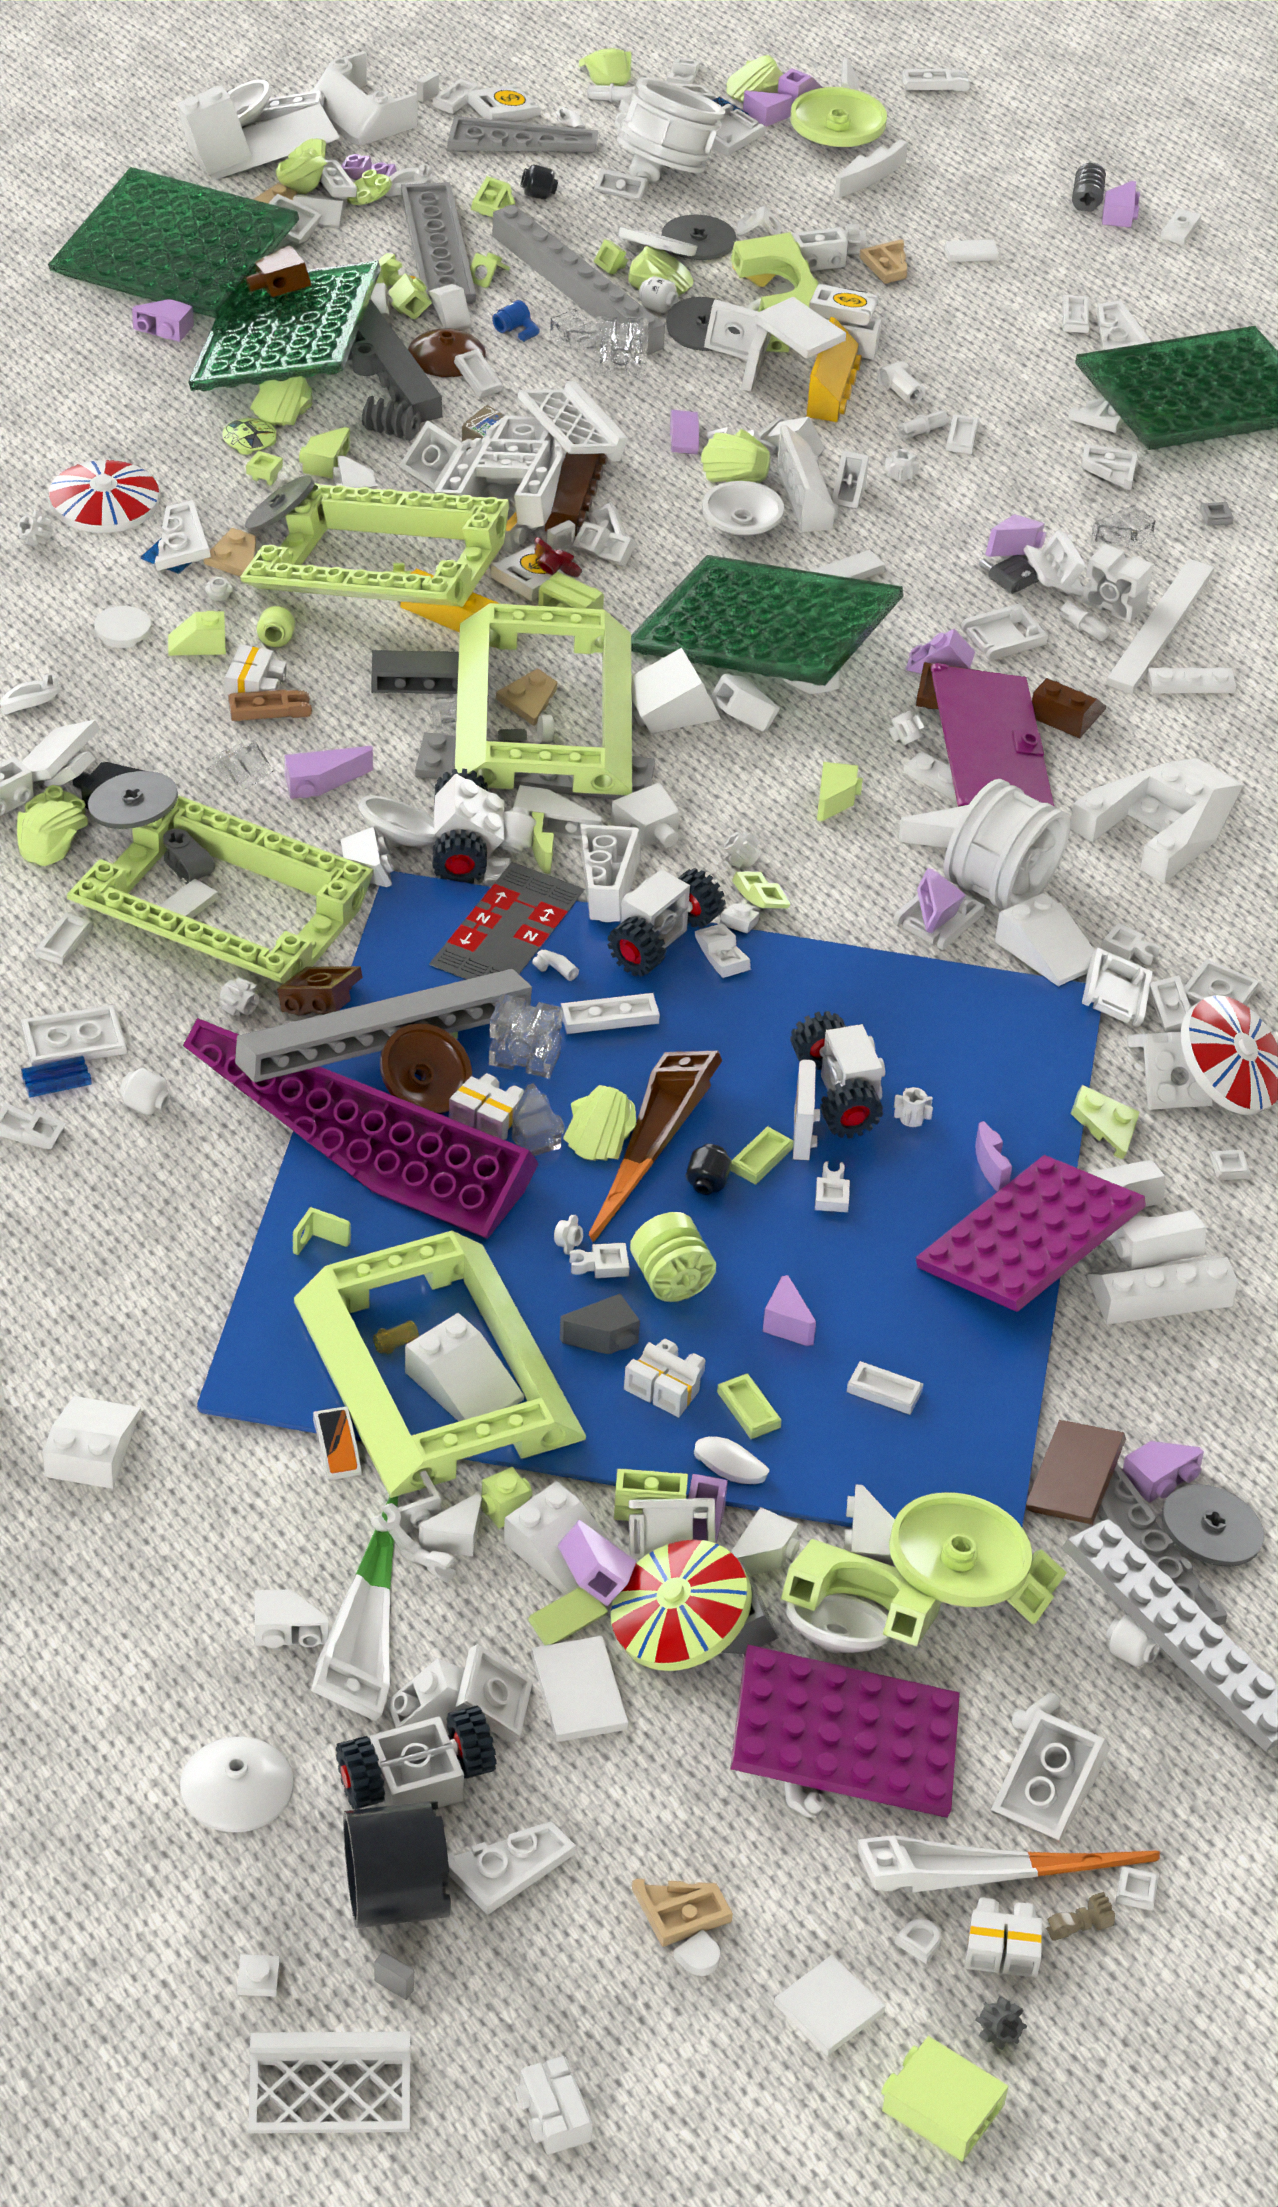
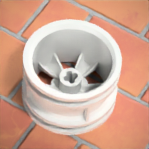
M639 78L636 83L638 89L633 91L631 104L621 126L623 131L619 132L617 137L618 142L630 151L656 163L687 172H704L706 167L704 161L709 159L716 133L721 126L719 119H722L725 115L724 108L709 98L684 87L657 79Z
M1002 779L993 780L979 791L961 816L946 851L944 875L953 884H958L967 891L973 890L990 899L993 905L1004 910L1040 895L1053 877L1066 849L1070 834V817L1066 812L1056 809L1049 803H1041L1025 795L1020 788L1010 785Z

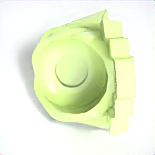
M615 48L601 49L580 59L579 67H587L590 78L596 85L610 86L611 83H614V86H624L631 78L632 54L631 51L625 52Z
M769 55L759 57L753 61L747 60L745 66L727 79V94L741 103L744 102L745 91L778 93V81L783 73L778 68L773 57Z
M312 138L295 148L289 154V159L280 162L275 170L279 182L297 191L298 194H307L313 191L320 181L324 166L328 164L325 161L326 141Z
M645 246L644 250L632 261L628 274L629 283L638 290L645 280L653 276L669 280L675 284L678 297L693 285V278L687 267L666 253L665 250Z
M281 368L269 380L259 381L260 391L250 409L259 419L273 426L294 425L297 416L306 413L307 409L312 406V388L308 385L305 375L291 368Z
M740 429L735 435L715 433L713 438L709 439L707 446H704L701 454L703 471L706 472V479L711 482L749 481L761 483L768 475L771 462L769 450L743 429Z
M52 800L38 802L27 813L18 812L17 838L21 856L28 862H35L40 866H48L62 860L70 849L72 840L77 832L76 830L88 826L87 816L83 815V811L77 809V806L72 803Z
M599 1085L589 1096L571 1103L573 1119L563 1139L569 1143L568 1146L575 1150L577 1155L584 1159L592 1161L597 1159L607 1161L608 1158L618 1160L624 1140L629 1137L630 1132L636 1126L635 1105L627 1098L626 1094L618 1089Z

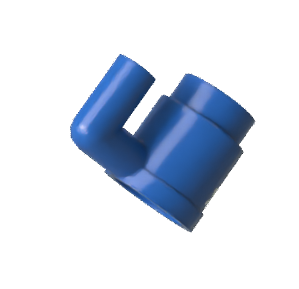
M516 300L499 309L492 317L493 325L500 333L510 332L523 325L526 329L518 333V338L523 342L535 337L540 332L539 327L531 320L527 305L521 300Z

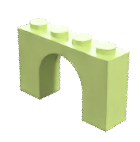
M791 232L734 242L731 262L739 278L760 274H776L788 279L795 287L790 292L761 297L758 312L791 297H795L809 307L812 296L818 286V281L816 278H813L807 260H804L798 242H795Z
M815 1539L810 1540L789 1566L781 1600L813 1611L816 1610L826 1596L831 1594H853L871 1599L889 1611L883 1635L914 1646H918L935 1621L941 1605V1601L929 1597L913 1587L896 1567Z

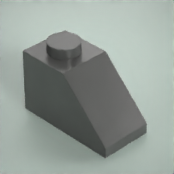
M617 1294L562 1315L560 1318L559 1339L564 1344L611 1354L619 1350L628 1349L638 1343L640 1320L622 1295Z

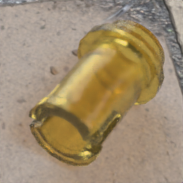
M409 1320L387 1330L385 1328L379 1329L377 1334L373 1335V1342L380 1354L386 1353L389 1355L393 1353L395 1348L408 1344L418 1338L419 1333L415 1323Z

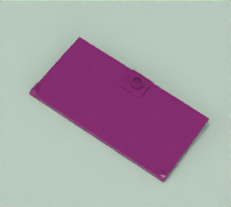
M940 663L932 664L931 672L957 806L969 805L983 787L996 779H1002L1010 785L1020 788L1025 795L1041 803H1049L1054 806L1044 761V750L1040 733H1038L1027 677L948 667L947 664Z

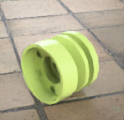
M669 1212L657 1215L645 1222L635 1232L631 1240L630 1251L655 1297L662 1301L677 1302L694 1296L711 1282L716 1273L714 1258L691 1217L684 1213Z

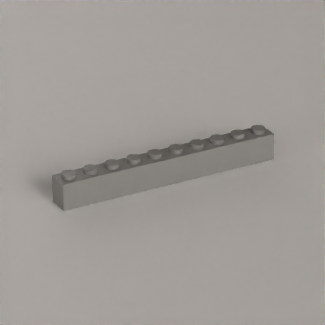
M514 204L493 212L492 236L642 357L664 349L665 324Z
M508 969L237 1035L235 1063L253 1082H258L382 1051L385 1043L393 1033L407 1025L418 1023L430 1024L448 1033H453L529 1014L532 986L515 970Z

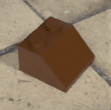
M1046 678L1033 692L1032 705L1036 721L1079 739L1106 710V705L1097 698L1049 678Z

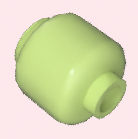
M271 606L265 609L259 617L256 627L257 636L262 643L269 647H282L292 638L295 620L291 612L286 608Z

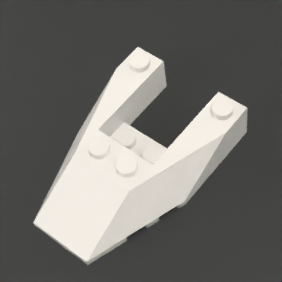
M504 416L486 430L484 438L474 439L470 442V449L467 451L460 450L456 454L435 490V494L444 493L446 495L479 497L486 483H497L502 486L520 484L514 495L517 524L527 525L531 528L544 526L552 511L562 466L560 444L536 417Z
M1198 758L1167 762L1087 792L1073 803L1070 829L1094 842L1125 816L1129 815L1159 832L1158 835L1145 844L1140 870L1160 882L1166 883L1217 841L1218 835L1222 827H1224L1244 784Z

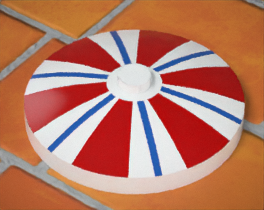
M115 460L89 461L66 469L53 480L49 489V504L54 515L63 523L73 528L95 533L118 532L142 524L155 513L159 505V487L151 474L136 465Z
M1210 996L1192 1006L1187 1011L1182 1022L1181 1044L1187 1065L1200 1087L1216 1103L1229 1111L1242 1115L1258 1114L1276 1103L1278 1100V1044L1262 1019L1243 1003L1226 996Z

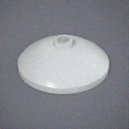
M253 80L228 92L241 127L253 124L268 103L271 87L267 81Z
M731 481L719 484L705 494L702 511L705 518L723 532L739 536H753L765 533L781 522L784 515V503L781 497L767 486L749 481Z
M364 796L359 802L358 808L362 817L370 827L374 826L380 836L386 838L389 845L400 847L401 845L423 846L434 844L438 838L434 836V818L415 807L381 796Z
M841 1593L828 1595L822 1600L815 1611L790 1602L787 1603L786 1614L795 1629L812 1643L828 1652L857 1653L870 1651L886 1644L891 1638L883 1635L887 1616L873 1605L855 1597Z
M228 1737L205 1745L188 1760L181 1776V1796L187 1810L202 1824L224 1832H246L267 1825L284 1811L293 1792V1774L286 1758L272 1745L249 1737Z

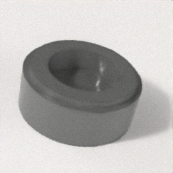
M499 729L498 740H527V730Z

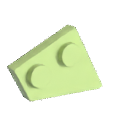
M486 176L472 201L471 210L493 217L494 211L508 205H515L514 197L511 195L510 184Z
M1082 1085L1077 1093L1071 1115L1081 1124L1085 1125L1096 1139L1100 1141L1105 1138L1116 1149L1113 1154L1120 1159L1125 1157L1140 1112Z

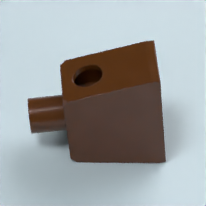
M291 245L256 260L257 273L245 277L250 292L264 288L272 297L311 286L306 264Z

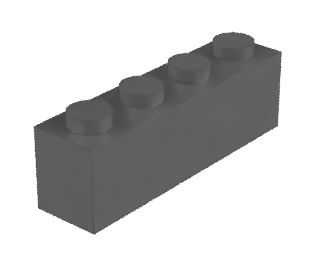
M372 650L371 693L457 694L459 652Z

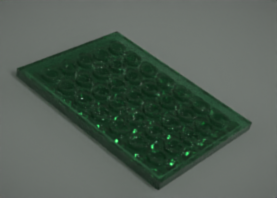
M130 167L48 263L50 271L155 302L168 299L192 306L194 313L219 319L247 285L245 277L256 274V260L273 253L299 221V215L297 211Z
M379 260L307 270L311 286L274 297L270 296L264 288L250 292L246 279L233 280L189 378L188 383L191 391L201 390L206 392L218 387L234 388L240 384L248 383L258 385L270 380L285 381L293 377L309 378L315 374L327 373L333 375L343 371L381 271Z
M1256 326L1076 355L1075 364L1148 450L1278 428V350Z
M706 555L631 634V652L664 658L682 648L692 664L699 663L715 668H727L739 672L761 674L765 677L772 676L789 681L826 686L904 597L903 586Z

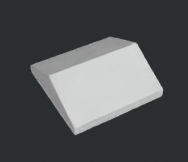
M277 194L255 218L254 223L300 244L306 242L311 237L322 214Z
M296 194L293 197L294 202L322 214L317 226L339 228L347 199L339 200L333 197Z

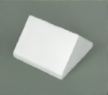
M427 420L399 466L433 490H436L456 454L460 450L467 451V446Z

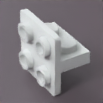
M1057 530L1043 550L1026 545L1023 550L1028 557V563L1035 569L1038 574V580L1043 585L1060 588L1069 595L1074 593L1083 596L1084 588L1077 577L1080 576L1086 565L1066 532Z

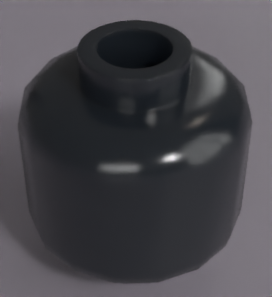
M533 164L529 169H524L520 187L523 188L524 194L527 196L547 199L550 193L555 194L558 180L554 179L555 174L552 169Z
M705 1144L692 1152L685 1174L686 1179L693 1186V1189L700 1194L709 1195L712 1192H718L726 1186L732 1161L727 1155L726 1150L715 1144Z

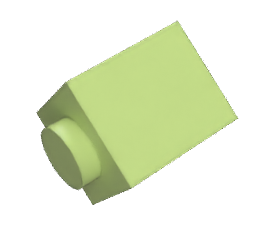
M343 427L310 437L307 445L301 448L299 454V462L303 463V473L333 479V467H338L337 456L346 457L350 449V428Z
M224 611L195 612L168 634V656L226 654Z
M823 762L817 813L818 821H824L854 805L855 795H861L863 778L857 777L858 765Z

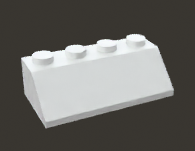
M781 425L777 470L801 532L833 529L834 520L838 518L837 504L832 502L830 487L825 485V474L819 469L818 456L813 454L810 445L787 425Z
M1220 1256L1171 1261L1132 1270L1128 1267L1087 1273L1088 1281L1106 1324L1232 1307L1238 1285L1237 1277L1228 1257Z

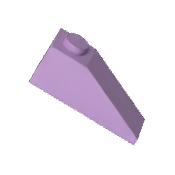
M1016 514L1012 515L991 529L985 555L989 557L1026 555L1023 550L1026 545L1037 549L1042 548L1046 538V532H1043L1045 523Z
M372 746L284 755L285 779L290 799L320 796L372 771Z

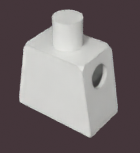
M660 783L612 801L611 822L619 827L640 828V844L642 846L659 840L665 847H671L678 841L679 811Z

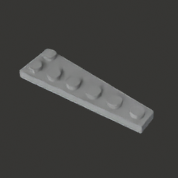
M454 116L447 141V150L460 152L466 150L595 152L598 142V130Z
M1117 1463L1099 1508L1103 1521L1109 1518L1115 1525L1119 1526L1123 1533L1139 1549L1143 1550L1148 1558L1163 1573L1167 1574L1188 1598L1195 1601L1198 1607L1215 1624H1226L1228 1615L1206 1583H1200L1192 1572V1564L1186 1557H1181L1174 1547L1172 1539L1157 1524L1156 1515L1148 1504L1142 1500L1140 1493Z

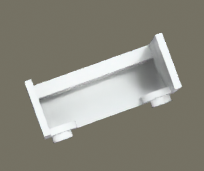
M365 51L334 59L328 64L312 92L323 90L325 96L323 109L335 130L353 144H368L417 127L418 94L416 92L394 99L385 91H376L373 94L367 95L359 89L367 85V53Z

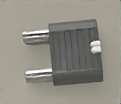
M1021 555L1000 556L1004 561L993 565L985 558L979 562V566L989 573V578L1011 594L1039 581L1035 569Z

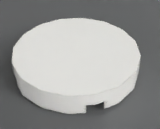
M114 606L102 611L94 621L95 636L111 647L130 648L137 646V642L141 640L143 642L146 641L151 634L150 617L146 612L136 607Z

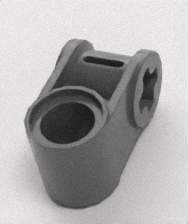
M171 829L164 834L163 843L167 848V851L164 853V861L180 879L184 878L187 881L185 882L186 885L193 879L198 880L214 872L215 867L211 855L187 831Z

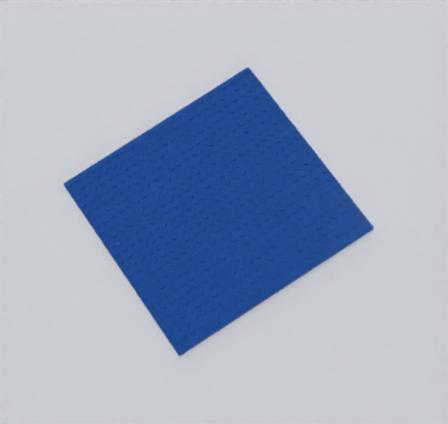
M396 871L390 872L392 885L388 887L379 885L351 965L361 966L363 978L349 990L351 1001L340 1010L467 980L433 967L429 963L491 887ZM576 901L537 952L548 950L565 956L579 969L578 976L574 980L568 981L551 965L548 966L546 971H540L532 964L533 959L538 955L536 952L519 974L532 986L529 1014L458 1031L457 1040L469 1057L472 1077L479 1080L487 1073L497 1078L499 1089L507 1091L511 1086H517L525 1091L524 1104L520 1109V1121L518 1123L514 1122L508 1129V1137L505 1139V1141L530 1150L539 1163L523 1195L490 1237L485 1239L375 1194L293 1131L197 1402V1410L202 1414L317 1434L313 1421V1412L345 1407L294 1303V1297L327 1265L454 1231L483 1245L586 1435V1440L523 1459L520 1458L514 1444L463 1458L464 1460L509 1468L513 1467L520 1470L616 1486L617 1469L688 1474L686 1499H688L693 1474L728 1480L716 1474L701 1459L697 1460L694 1456L695 1443L699 1439L709 1436L721 1437L739 1444L769 1469L767 1478L762 1483L742 1484L728 1480L725 1506L758 1511L761 1507L777 1515L852 1528L853 1518L846 1517L848 1496L855 1497L856 1485H863L894 1519L902 1508L913 1500L929 1494L946 1492L967 1494L991 1502L1006 1511L1023 1527L1061 1277L1016 1312L917 1268L916 1256L997 1193L986 1179L978 1163L975 1145L979 1123L984 1121L1003 1140L1001 1155L1005 1156L1012 1165L1010 1182L1043 1155L1077 1168L1084 1125L1071 1115V1111L1082 1085L1090 1088L1101 1012L1093 1009L1094 1002H1091L1089 1006L1082 1004L1086 983L1069 981L1057 986L1046 977L755 929L744 933L727 927L736 935V946L750 959L751 970L722 978L705 956L695 937V931L718 925L711 922L703 928H699V926L696 928L691 927L690 922L687 925V931L666 947V953L664 954L666 957L658 966L644 976L640 977L639 974L633 976L631 971L628 973L624 971L625 966L623 964L619 967L616 963L619 961L617 957L612 958L610 954L613 950L608 949V943H610L607 940L608 936L614 928L621 924V920L613 922L591 920L588 902ZM653 993L660 1014L659 1024L567 1034L561 1016V1003ZM825 1011H830L831 1015L833 1013L838 1014L839 1018L843 1019L846 1027L863 1024L867 1035L872 1036L877 1057L882 1058L885 1065V1076L881 1077L882 1099H880L883 1115L878 1117L880 1122L877 1125L871 1124L873 1127L871 1131L864 1129L862 1130L864 1135L858 1136L857 1133H854L853 1138H847L846 1134L843 1138H840L837 1133L835 1135L831 1133L820 1109V1104H823L821 1099L823 1096L828 1097L826 1093L828 1090L821 1077V1070L816 1068L814 1109H820V1121L813 1122L812 1135L817 1136V1147L810 1148L809 1160L793 1159L792 1149L756 1185L730 1171L726 1186L718 1192L705 1195L693 1189V1186L686 1179V1170L692 1152L705 1144H715L726 1150L727 1155L732 1161L767 1126L794 1141V1113L800 1061L793 1049L790 1037L792 1036L793 1028L798 1029L796 1024L799 1021L805 1023L804 1017L808 1015L810 1018H814V1013L820 1012L821 1016H823ZM382 1051L320 1066L390 1094L380 1072V1056ZM718 1051L722 1062L709 1080L711 1087L597 1239L592 1242L589 1232L613 1185L634 1130L624 1140L618 1160L610 1158L607 1161L584 1159L577 1155L576 1151L568 1146L569 1143L563 1139L573 1119L571 1103L589 1096L599 1085L612 1087L626 1094L627 1098L634 1103L637 1122L651 1071L665 1052ZM414 1074L418 1080L422 1081L419 1075ZM906 1088H920L926 1093L927 1097L933 1098L931 1120L924 1118L922 1126L909 1127L904 1125L900 1118L894 1117L895 1096H903ZM449 1112L440 1114L449 1118ZM825 1162H828V1169L833 1172L839 1170L840 1163L844 1164L843 1179L850 1180L848 1212L815 1210L817 1177L822 1178ZM312 1207L349 1221L351 1223V1243L348 1247L312 1235L300 1254L296 1255L293 1254V1231L309 1208ZM669 1212H681L691 1217L716 1262V1273L711 1282L701 1292L677 1302L662 1301L655 1297L630 1251L631 1240L635 1232L648 1220ZM571 1215L578 1217V1226H581L583 1229V1239L580 1245L575 1246L573 1250L592 1252L593 1244L626 1243L629 1276L595 1278L594 1271H587L580 1275L572 1274L570 1255L565 1254L564 1247L557 1246L554 1241V1232L558 1222L561 1220L568 1221ZM423 1274L369 1289V1308L350 1313L411 1436L459 1422L405 1373V1345L457 1313L463 1316L482 1334L520 1388L465 1285L464 1278L452 1281L451 1285L432 1290ZM782 1276H789L816 1321L813 1345L805 1346L763 1332L765 1308ZM617 1294L622 1295L640 1320L638 1343L628 1349L619 1350L611 1354L564 1344L559 1339L560 1318L562 1315ZM663 1339H667L678 1347L677 1357L686 1360L690 1354L695 1353L705 1359V1371L700 1378L699 1392L679 1418L653 1405V1400L649 1403L624 1390L625 1367L632 1359L638 1360L643 1355V1351L649 1342L656 1346ZM860 1361L923 1383L922 1393L910 1415L847 1392V1385ZM747 1373L782 1420L781 1428L753 1439L749 1438L717 1393L718 1384ZM524 1395V1400H522V1401L519 1402L518 1404L527 1402V1399H526L525 1395ZM351 1419L356 1441L363 1442Z

